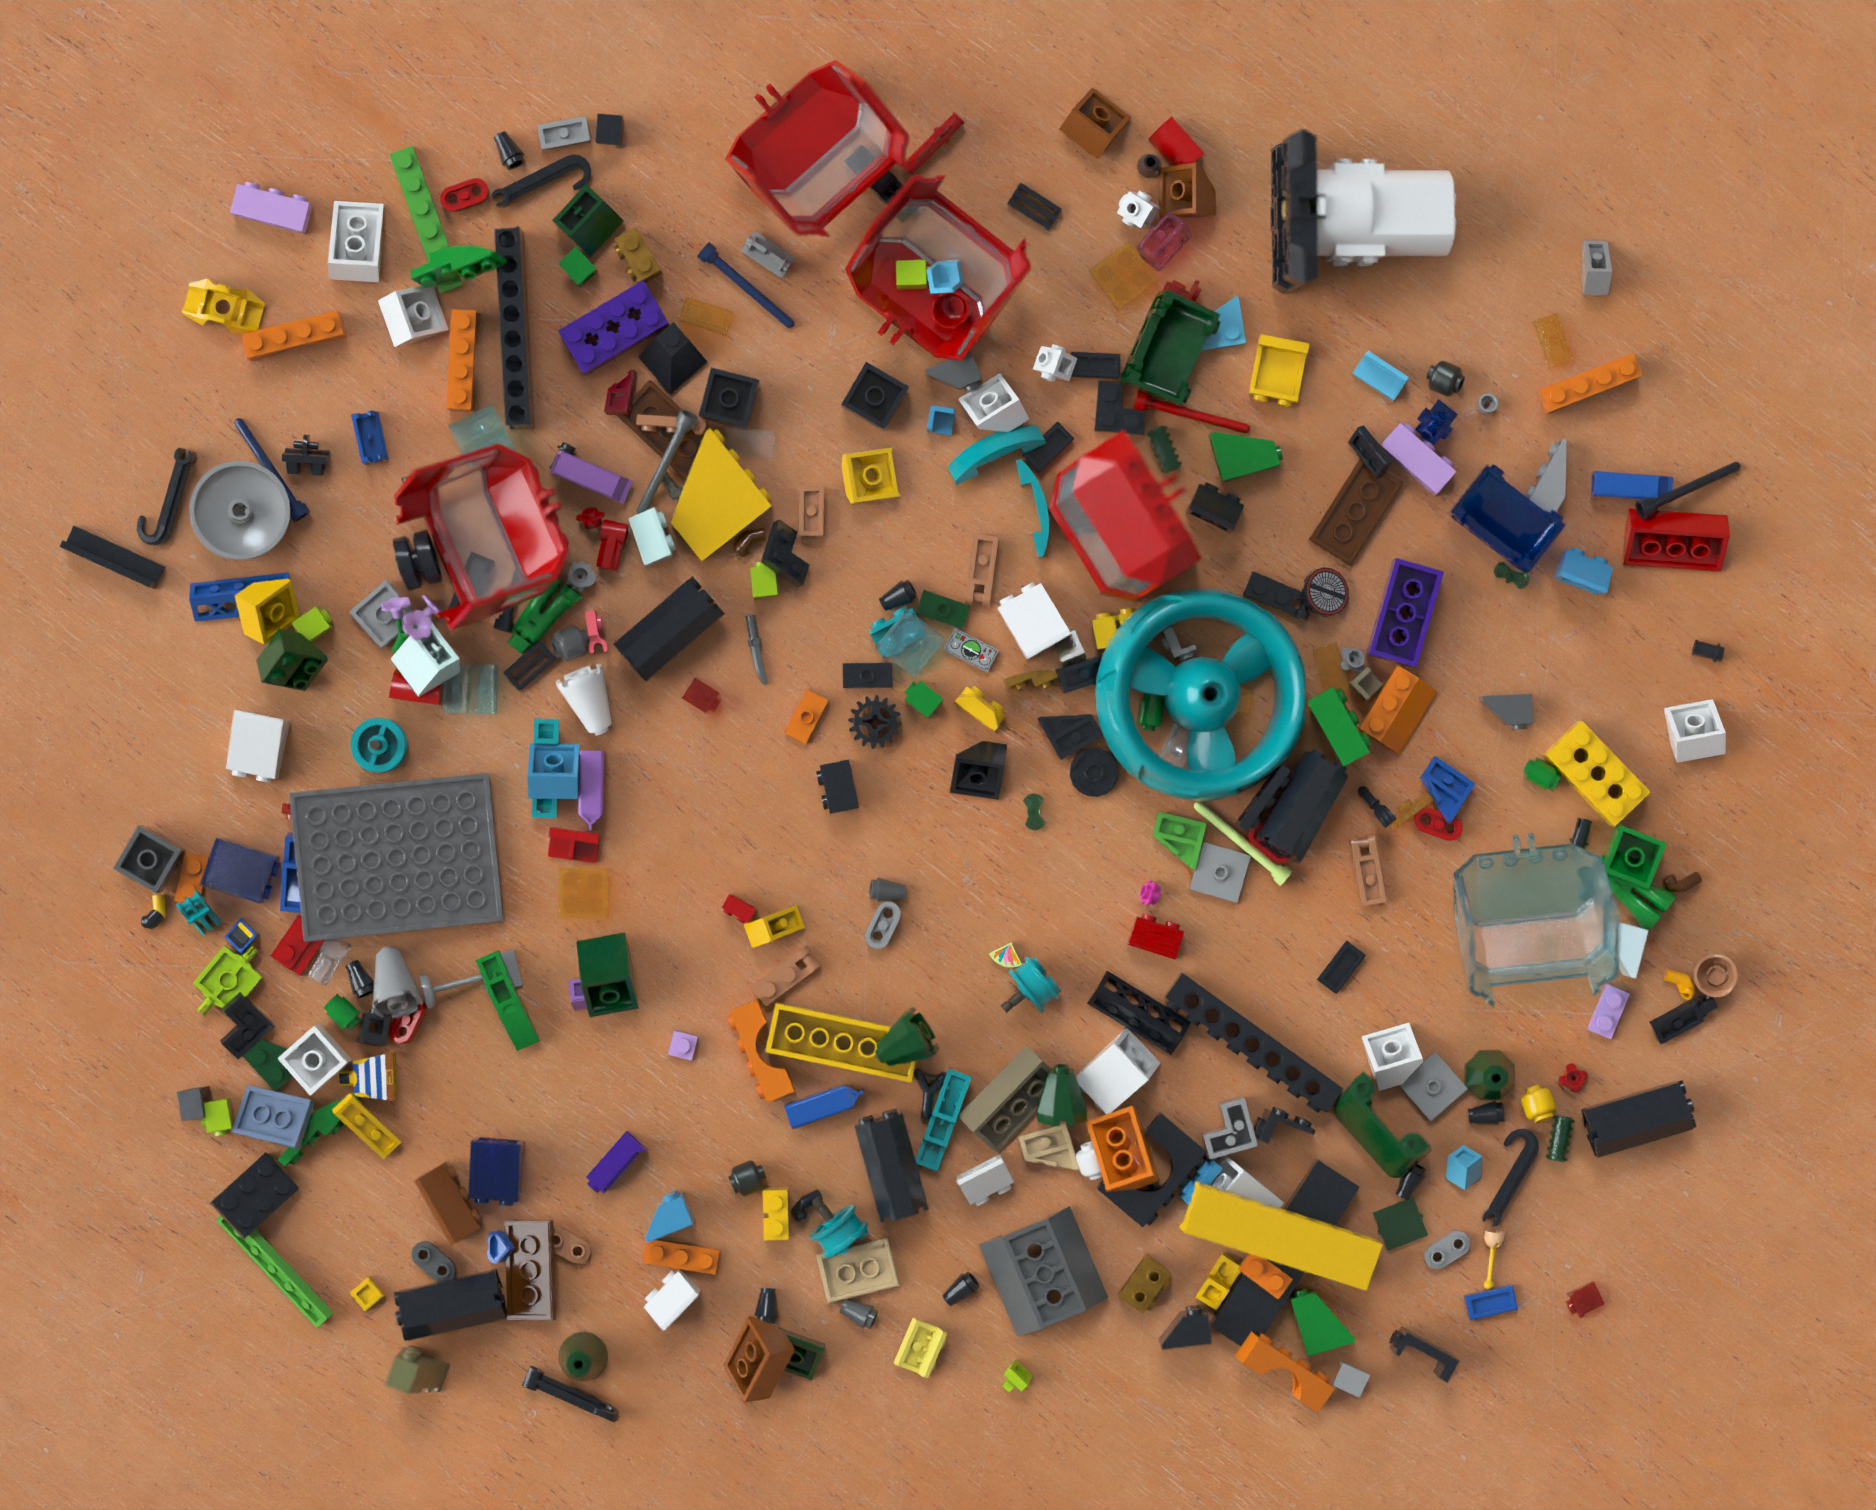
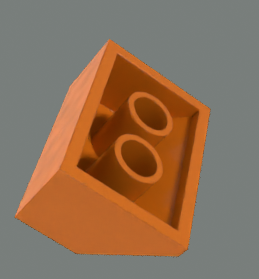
M1396 665L1358 727L1362 733L1366 731L1370 738L1399 755L1437 691L1417 676Z
M1133 1106L1086 1121L1107 1192L1137 1189L1159 1181L1139 1112Z

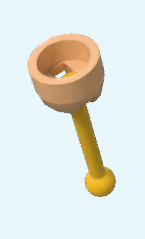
M1486 1229L1484 1235L1485 1243L1490 1247L1487 1280L1484 1282V1287L1488 1290L1494 1286L1492 1274L1495 1248L1503 1244L1505 1236L1504 1231Z

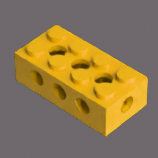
M1577 721L1542 754L1610 826H1616L1650 793L1641 781L1583 721ZM1577 749H1581L1584 753V759L1580 763L1574 758V753ZM1594 767H1598L1601 770V777L1598 780H1594L1591 776V771ZM1613 784L1618 788V795L1615 798H1611L1608 793L1609 787Z

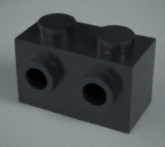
M849 759L820 765L821 770L816 771L819 786L824 785L826 795H821L824 810L829 809V813L832 814L859 808Z

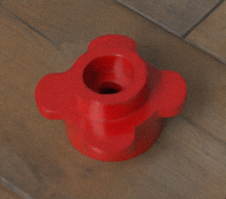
M589 507L584 509L582 514L577 515L576 520L582 521L585 529H594L602 524V518L605 517V513L599 512L595 507Z
M1570 1063L1566 1065L1565 1073L1559 1077V1083L1563 1086H1568L1572 1092L1577 1093L1581 1090L1584 1081L1588 1079V1074L1586 1071L1577 1069L1575 1064Z

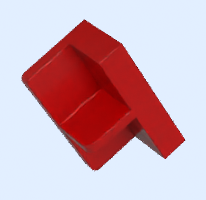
M550 827L548 856L596 863L601 834Z

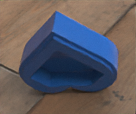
M498 1230L489 1233L487 1237L489 1245L487 1257L489 1261L494 1264L504 1262L515 1247L503 1231Z

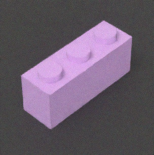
M245 182V185L237 184L230 210L233 216L306 234L313 207L307 202L308 198L293 194L292 198L283 196V191L269 188L268 192L259 190V185Z
M1399 423L1380 446L1392 460L1430 493L1436 495L1456 473L1453 469L1454 464L1445 456L1440 458L1434 452L1436 448L1427 440L1422 442L1415 436L1417 432L1406 423L1403 426Z

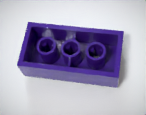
M642 280L561 328L558 332L581 371L586 376L666 329L670 324ZM633 310L642 312L639 315L640 319L638 321H635L634 318L629 319ZM611 323H614L615 325H621L620 327H618V333L614 334L613 331L608 332V329L610 328L609 325ZM589 336H599V339L596 340L598 342L596 346L592 344L587 345Z
M1398 558L1393 559L1367 648V655L1412 668L1417 667L1444 574L1443 571ZM1411 583L1417 589V593H1413L1412 596L1406 590V586H1410ZM1407 607L1410 617H1405L1404 620L1402 615L1399 614V610ZM1397 630L1401 631L1400 636L1404 637L1403 641H1398V644L1395 643V638L1392 637V634L1397 633Z

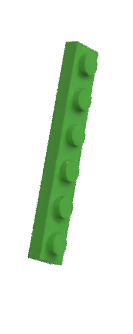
M410 146L389 155L427 260L430 262L429 253L450 246L414 147ZM458 275L453 279H447L436 284L440 294L464 286L461 277Z
M221 1215L216 1219L221 1227L316 1328L333 1314L328 1305L314 1293L309 1284L299 1277L293 1267L284 1261L277 1250L269 1245L257 1229L243 1240Z

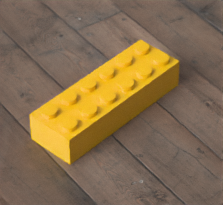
M779 1002L775 1004L766 1047L767 1053L906 1082H912L916 1063L914 1061L888 1066L885 1062L881 1063L875 1054V1050H877L876 1044L891 1028L889 1025Z

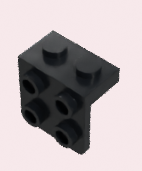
M1274 1106L1272 1110L1265 1108L1262 1118L1257 1117L1253 1126L1255 1137L1265 1143H1269L1277 1121L1312 1135L1315 1134L1316 1130L1311 1127L1312 1123L1299 1116H1295L1294 1120L1288 1118L1289 1114L1286 1111Z

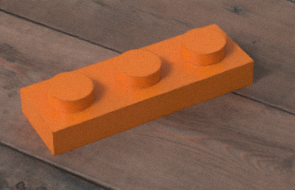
M655 1239L645 1244L642 1263L716 1275L720 1249Z

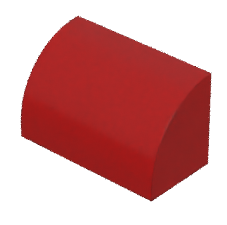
M1172 116L1148 139L1171 166L1196 163L1204 155V152Z
M395 669L389 698L441 705L444 682L418 697L399 670Z

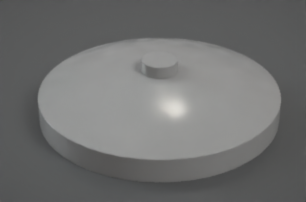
M247 461L227 462L208 471L195 486L190 499V521L199 541L212 553L229 560H251L271 551L283 538L290 519L289 498L280 480L263 466Z

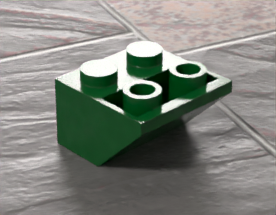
M586 184L552 220L561 231L590 257L624 222Z
M278 629L256 661L261 683L306 691L326 664L328 658L301 633Z

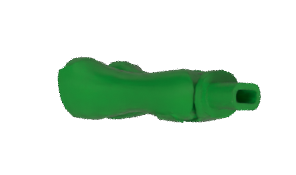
M560 577L542 595L532 598L518 618L512 630L513 635L507 643L521 654H524L529 646L533 647L554 622L583 597L576 589H572V586L565 583L551 605L542 613L541 611L564 582Z
M1602 855L1591 870L1599 876L1598 880H1601L1606 889L1629 909L1640 927L1650 930L1662 915L1642 901L1632 890L1644 896L1662 913L1672 904L1676 895L1652 883L1650 888L1646 889L1603 872L1605 855Z

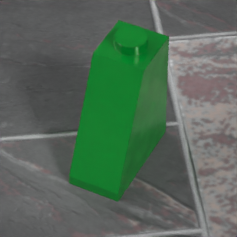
M1218 432L1208 435L1222 483L1279 467L1281 465L1280 460H1283L1280 446H1275L1274 441Z
M1307 1287L1293 1291L1294 1295L1289 1296L1307 1356L1355 1343L1353 1335L1313 1290L1308 1291Z

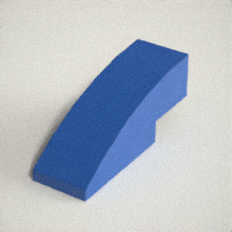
M288 832L285 836L284 861L282 863L280 911L301 913L293 833Z

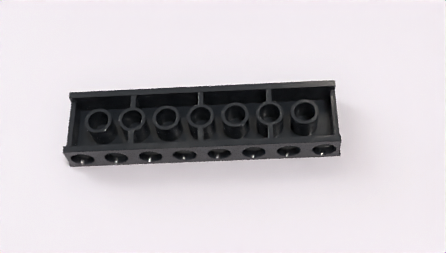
M515 226L516 228L494 229L496 253L506 259V264L497 267L505 425L509 426L510 429H535L524 232L519 226Z
M1315 1159L1283 1209L1336 1225L1360 1187ZM1268 1260L1293 1279L1279 1299L1241 1273L1210 1321V1327L1239 1346H1242L1251 1331L1258 1336L1261 1333L1265 1334L1305 1271Z

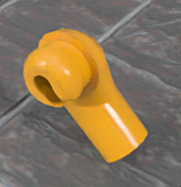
M1667 969L1664 981L1675 983L1684 1000L1692 999L1696 990L1690 976Z

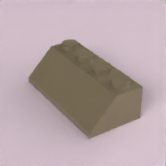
M1026 1045L982 1092L966 1106L958 1117L974 1134L998 1154L1037 1114V1104L1048 1070L1052 1068Z

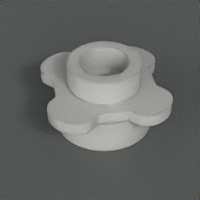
M1348 647L1342 648L1341 669L1360 673L1363 670L1362 665L1365 660L1363 652L1356 648L1351 650Z

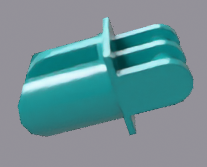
M196 890L194 892L195 895L190 898L187 896L185 898L186 901L181 904L177 903L176 906L188 923H192L199 933L204 936L206 932L201 923L209 932L214 929L208 916L217 926L222 921L207 904L205 897Z

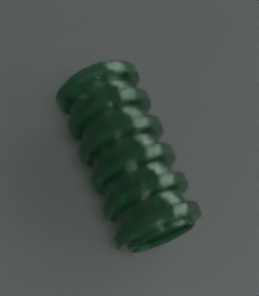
M1164 425L1148 431L1147 437L1151 438L1149 442L1154 445L1152 449L1157 453L1155 457L1160 460L1158 464L1163 467L1161 469L1162 473H1168L1180 468L1182 462L1178 461L1179 454L1175 453L1177 449L1172 446L1174 442L1169 439L1171 434L1167 433L1168 427Z
M1556 1115L1553 1117L1555 1122L1551 1125L1554 1128L1553 1131H1550L1552 1138L1548 1141L1551 1144L1547 1147L1549 1154H1546V1158L1565 1162L1568 1160L1566 1154H1569L1567 1147L1571 1144L1568 1141L1569 1138H1572L1570 1131H1573V1127L1571 1125L1575 1120L1570 1117Z

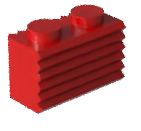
M1144 913L1142 917L1136 916L1127 944L1176 960L1184 935V931L1179 930L1180 925L1170 921H1166L1165 925L1156 922L1157 917Z

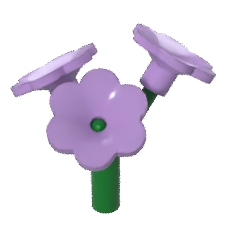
M425 594L422 597L427 607L423 611L416 610L413 613H407L404 616L405 624L403 626L401 620L403 617L402 609L411 606L408 597H393L380 604L382 611H392L393 618L396 619L399 634L391 649L393 653L398 651L409 635L415 641L430 636V627L432 625L430 617L441 612V610Z

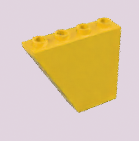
M710 428L705 430L670 520L701 561L769 509L771 505L768 501L772 499L763 487L758 489L753 482L756 478L748 468L743 470L738 462L741 459L732 448L729 451L722 444L725 438L717 429L712 431Z

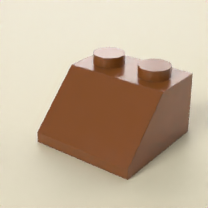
M1092 87L1072 109L1059 130L1069 139L1083 147L1087 153L1099 159L1131 117Z

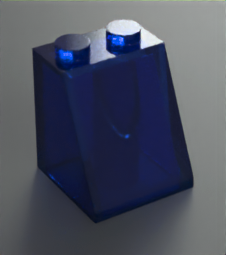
M216 837L200 885L259 904L264 903L265 899L269 900L273 890V886L270 885L272 877H277L281 863L278 860L280 856L226 837Z
M486 1137L473 1138L470 1144L468 1198H473L474 1203L489 1204V1200H498L499 1205L514 1206V1202H518L521 1195L525 1141Z

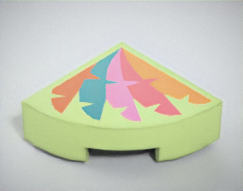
M1011 943L989 953L991 958L1002 966L1017 967L1022 965Z

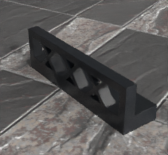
M74 525L67 541L62 540L59 546L153 589L156 588L165 569V566Z
M1109 971L1105 972L1098 987L1087 1002L1090 1006L1169 1054H1172L1181 1043L1191 1021ZM1109 981L1116 986L1118 991L1113 992L1104 987V985ZM1132 995L1137 998L1139 1004H1132L1128 1001L1127 996ZM1148 1009H1155L1160 1017H1153ZM1174 1021L1181 1025L1180 1032L1171 1028L1169 1022Z

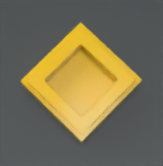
M370 1277L366 1278L350 1292V1295L365 1312L385 1296Z

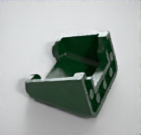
M1169 290L1159 291L1150 306L1120 377V382L1178 406H1181L1182 402L1186 403L1191 394L1187 381L1206 338L1211 334L1215 335L1219 329L1221 321L1218 319L1220 314Z
M1363 1071L1353 1080L1335 1103L1334 1114L1391 1178H1401L1432 1151L1431 1146L1417 1133H1408L1400 1140L1392 1134L1369 1108L1373 1104L1371 1098L1375 1093V1085Z

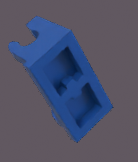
M371 410L363 414H351L361 462L367 465L389 460L379 412Z

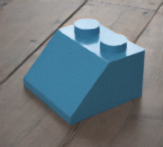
M1571 547L1570 550H1563L1553 579L1598 596L1607 594L1613 570L1612 566L1607 565L1608 560L1598 556H1594L1591 559L1584 556V551Z
M530 743L527 774L528 798L578 799L580 744Z
M675 1190L664 1195L663 1201L660 1202L646 1234V1243L694 1223L695 1217L685 1192L679 1194Z

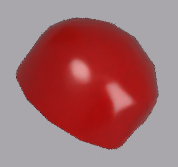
M959 290L941 293L932 303L931 314L934 321L942 328L954 329L963 324L970 316L971 303L967 295Z

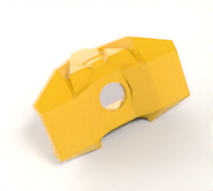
M204 279L189 283V290L182 314L202 326L208 320L226 325L231 333L244 334L258 330L265 302L249 289H232L226 285L214 284L210 279ZM221 300H226L230 304V310L226 314H219L216 310V305Z

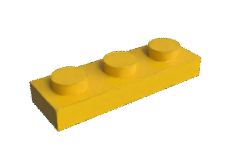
M351 1093L332 1110L343 1123L383 1160L401 1143L400 1139Z

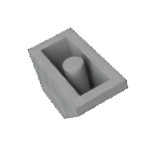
M1583 240L1581 276L1583 295H1608L1612 276L1608 241Z

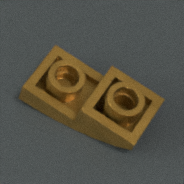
M1033 671L1008 677L1004 681L1008 688L1013 686L1014 690H1018L1027 686L1026 680L1031 679L1034 688L1040 686L1042 690L1054 685L1053 679L1058 676L1055 672Z

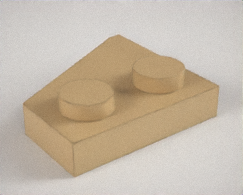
M1066 1123L1018 1136L1025 1161L1072 1170L1079 1169Z

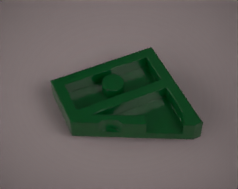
M260 1039L242 1056L275 1092L293 1077L278 1060V1057L288 1049L286 1047Z

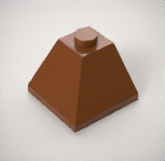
M1199 163L1161 168L1159 173V207H1161L1159 217L1197 218L1216 215V190Z

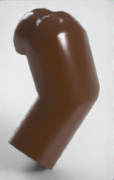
M764 528L741 533L734 543V550L738 557H746L749 554L748 548L752 542L766 540Z
M1697 872L1678 881L1673 874L1663 879V883L1666 885L1665 889L1670 892L1687 891L1702 882V878Z

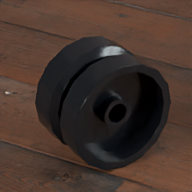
M426 529L414 533L413 543L415 549H413L409 538L406 536L393 539L396 563L408 591L421 588V571L425 581L430 585L442 581L437 554L430 534Z

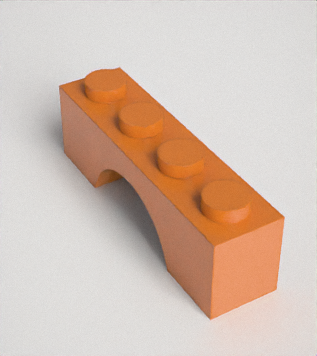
M451 309L446 408L449 411L474 412V362L479 324V313L476 310Z
M336 310L241 334L247 359L254 361L274 356L295 347L346 338L347 335L342 315Z
M1634 353L1544 387L1538 390L1537 393L1545 413L1548 414L1592 395L1641 377L1642 373Z
M755 999L729 1011L731 1016H728L727 1019L732 1030L737 1029L740 1039H737V1043L741 1053L746 1052L750 1061L746 1065L750 1075H756L759 1084L756 1085V1089L760 1099L765 1098L768 1103L795 1092L787 1068L768 1064L758 1052L756 1044L757 1035L767 1022L759 1000Z
M1251 1331L1235 1357L1261 1376L1277 1368L1290 1370L1293 1377L1292 1394L1299 1401L1319 1413L1335 1389L1329 1383L1330 1378L1319 1370L1316 1374L1310 1370L1312 1366L1303 1359L1299 1358L1296 1361L1291 1358L1293 1353L1280 1345L1278 1349L1272 1345L1274 1341L1265 1334L1261 1333L1258 1336Z

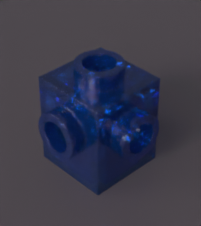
M1438 399L1430 410L1425 408L1418 416L1417 420L1420 423L1415 428V431L1434 445L1440 437L1445 440L1451 433L1453 428L1450 425L1458 414Z

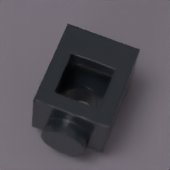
M373 1009L362 1013L356 1043L378 1047L386 1046L391 1017L385 1015L384 1017H379ZM370 1023H374L376 1025V1030L374 1032H371L369 1030Z

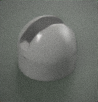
M1490 393L1483 394L1477 402L1478 410L1484 415L1492 414L1498 407L1497 398ZM1487 400H1489L1491 404L1487 409H1485L1484 405L1486 404Z

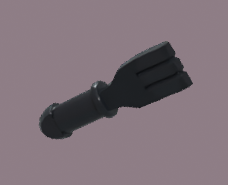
M1366 786L1358 788L1359 796L1366 801L1370 809H1374L1376 818L1385 828L1397 820L1395 815L1385 805H1380V801L1372 795L1369 788Z

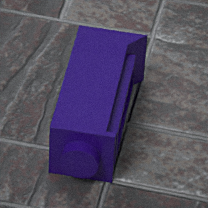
M626 1131L586 1176L589 1180L587 1184L597 1193L600 1190L605 1193L639 1155L638 1152L647 1151V1148Z

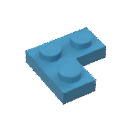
M1208 1158L1196 1170L1197 1173L1194 1177L1188 1180L1181 1188L1179 1196L1189 1205L1195 1190V1181L1210 1185L1223 1168L1213 1159Z

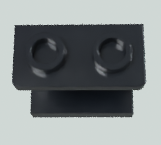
M1402 1326L1399 1331L1395 1330L1390 1337V1349L1398 1356L1401 1355L1405 1345L1408 1344L1438 1360L1433 1372L1438 1378L1448 1383L1459 1363V1360L1452 1353Z

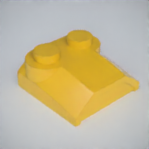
M892 447L842 455L843 480L846 496L850 504L900 496L896 482Z
M974 685L971 689L966 686L955 703L995 732L1006 717L1002 713L1005 708L994 700L991 704L983 699L985 693Z

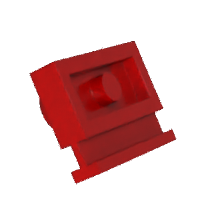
M298 915L270 956L295 972L298 976H301L325 940L304 942L302 916Z

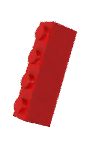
M1629 508L1624 533L1623 565L1721 572L1730 537L1728 515L1657 510L1653 516L1642 519L1636 509Z

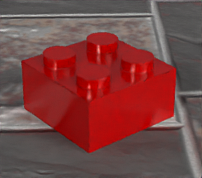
M732 894L728 895L721 907L724 909V913L732 916V914L737 916L736 920L743 924L749 923L757 908Z

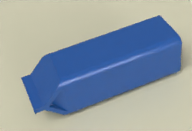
M1594 471L1592 472L1591 496L1640 500L1644 497H1652L1654 499L1672 491L1673 477Z
M842 1084L785 1104L784 1107L791 1128L795 1129L852 1109L858 1096L863 1094L864 1090H857L847 1084Z

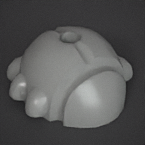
M576 561L572 563L566 584H571L572 589L578 588L579 591H583L585 587L592 586L596 576L594 571L591 570V564L585 565L584 561H581L579 564Z

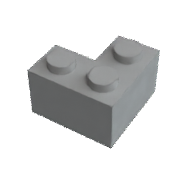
M1241 1096L1219 1102L1225 1127L1202 1133L1209 1159L1258 1146L1245 1098Z

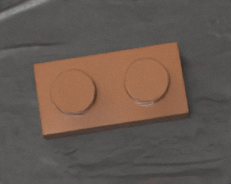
M799 486V536H824V486Z

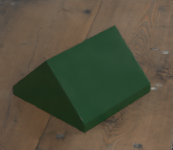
M778 1327V1329L785 1332L795 1350L784 1371L812 1380L825 1344Z

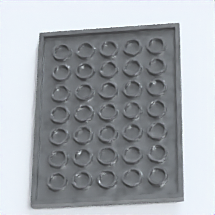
M488 773L289 793L304 942L503 921Z

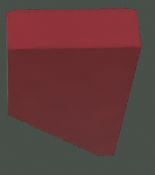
M630 370L628 375L618 384L614 383L608 388L604 412L607 415H630L637 378L635 370Z

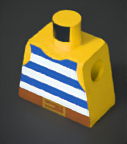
M395 1052L353 1061V1071H340V1086L354 1085V1095L358 1097L396 1100Z

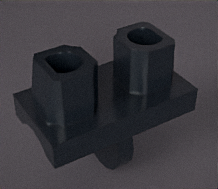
M304 434L303 441H294L293 448H285V452L282 453V461L286 462L288 474H300L302 463H310V474L322 476L330 459V450H318L319 442H310V435Z

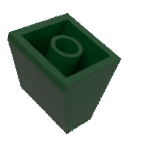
M625 932L576 941L581 988L589 1017L639 1009L630 950Z

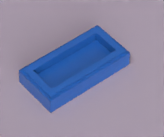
M1512 1284L1464 1295L1470 1321L1518 1310Z

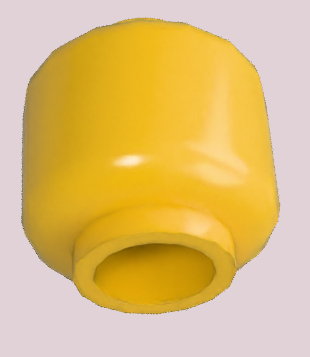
M1540 1085L1527 1088V1094L1521 1098V1104L1527 1119L1534 1120L1535 1123H1541L1553 1118V1113L1557 1110V1106L1551 1091L1548 1088H1540Z

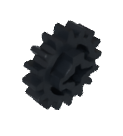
M875 695L874 701H870L867 696L865 697V704L859 701L856 702L859 707L858 710L851 709L855 717L848 719V722L854 723V726L849 731L857 732L854 739L862 738V746L870 742L872 749L875 748L876 743H879L883 748L885 740H888L890 743L893 742L892 734L899 735L895 727L902 725L901 722L896 721V718L901 714L900 712H893V709L896 707L895 704L887 705L888 698L880 702L878 695ZM872 706L871 712L866 717H860L861 712L865 708ZM880 706L889 712L891 719L882 716ZM873 715H878V719L882 720V722H887V724L878 725L877 729H872V725L863 722V720L872 719ZM858 725L867 727L870 731L869 738L860 731ZM884 727L890 728L885 736L878 738L879 731Z

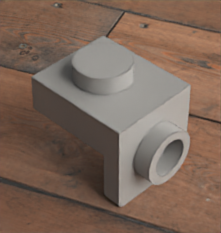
M1173 627L1163 630L1165 636L1161 637L1166 651L1171 649L1174 658L1179 657L1183 661L1195 656L1193 651L1197 650L1196 644L1181 649Z

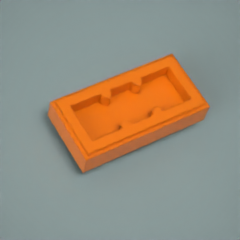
M806 689L784 733L806 744L829 700Z

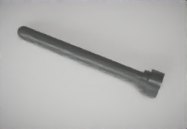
M684 409L680 410L676 418L677 429L636 510L637 514L648 510L686 431H690V429L695 427L698 417L694 413Z

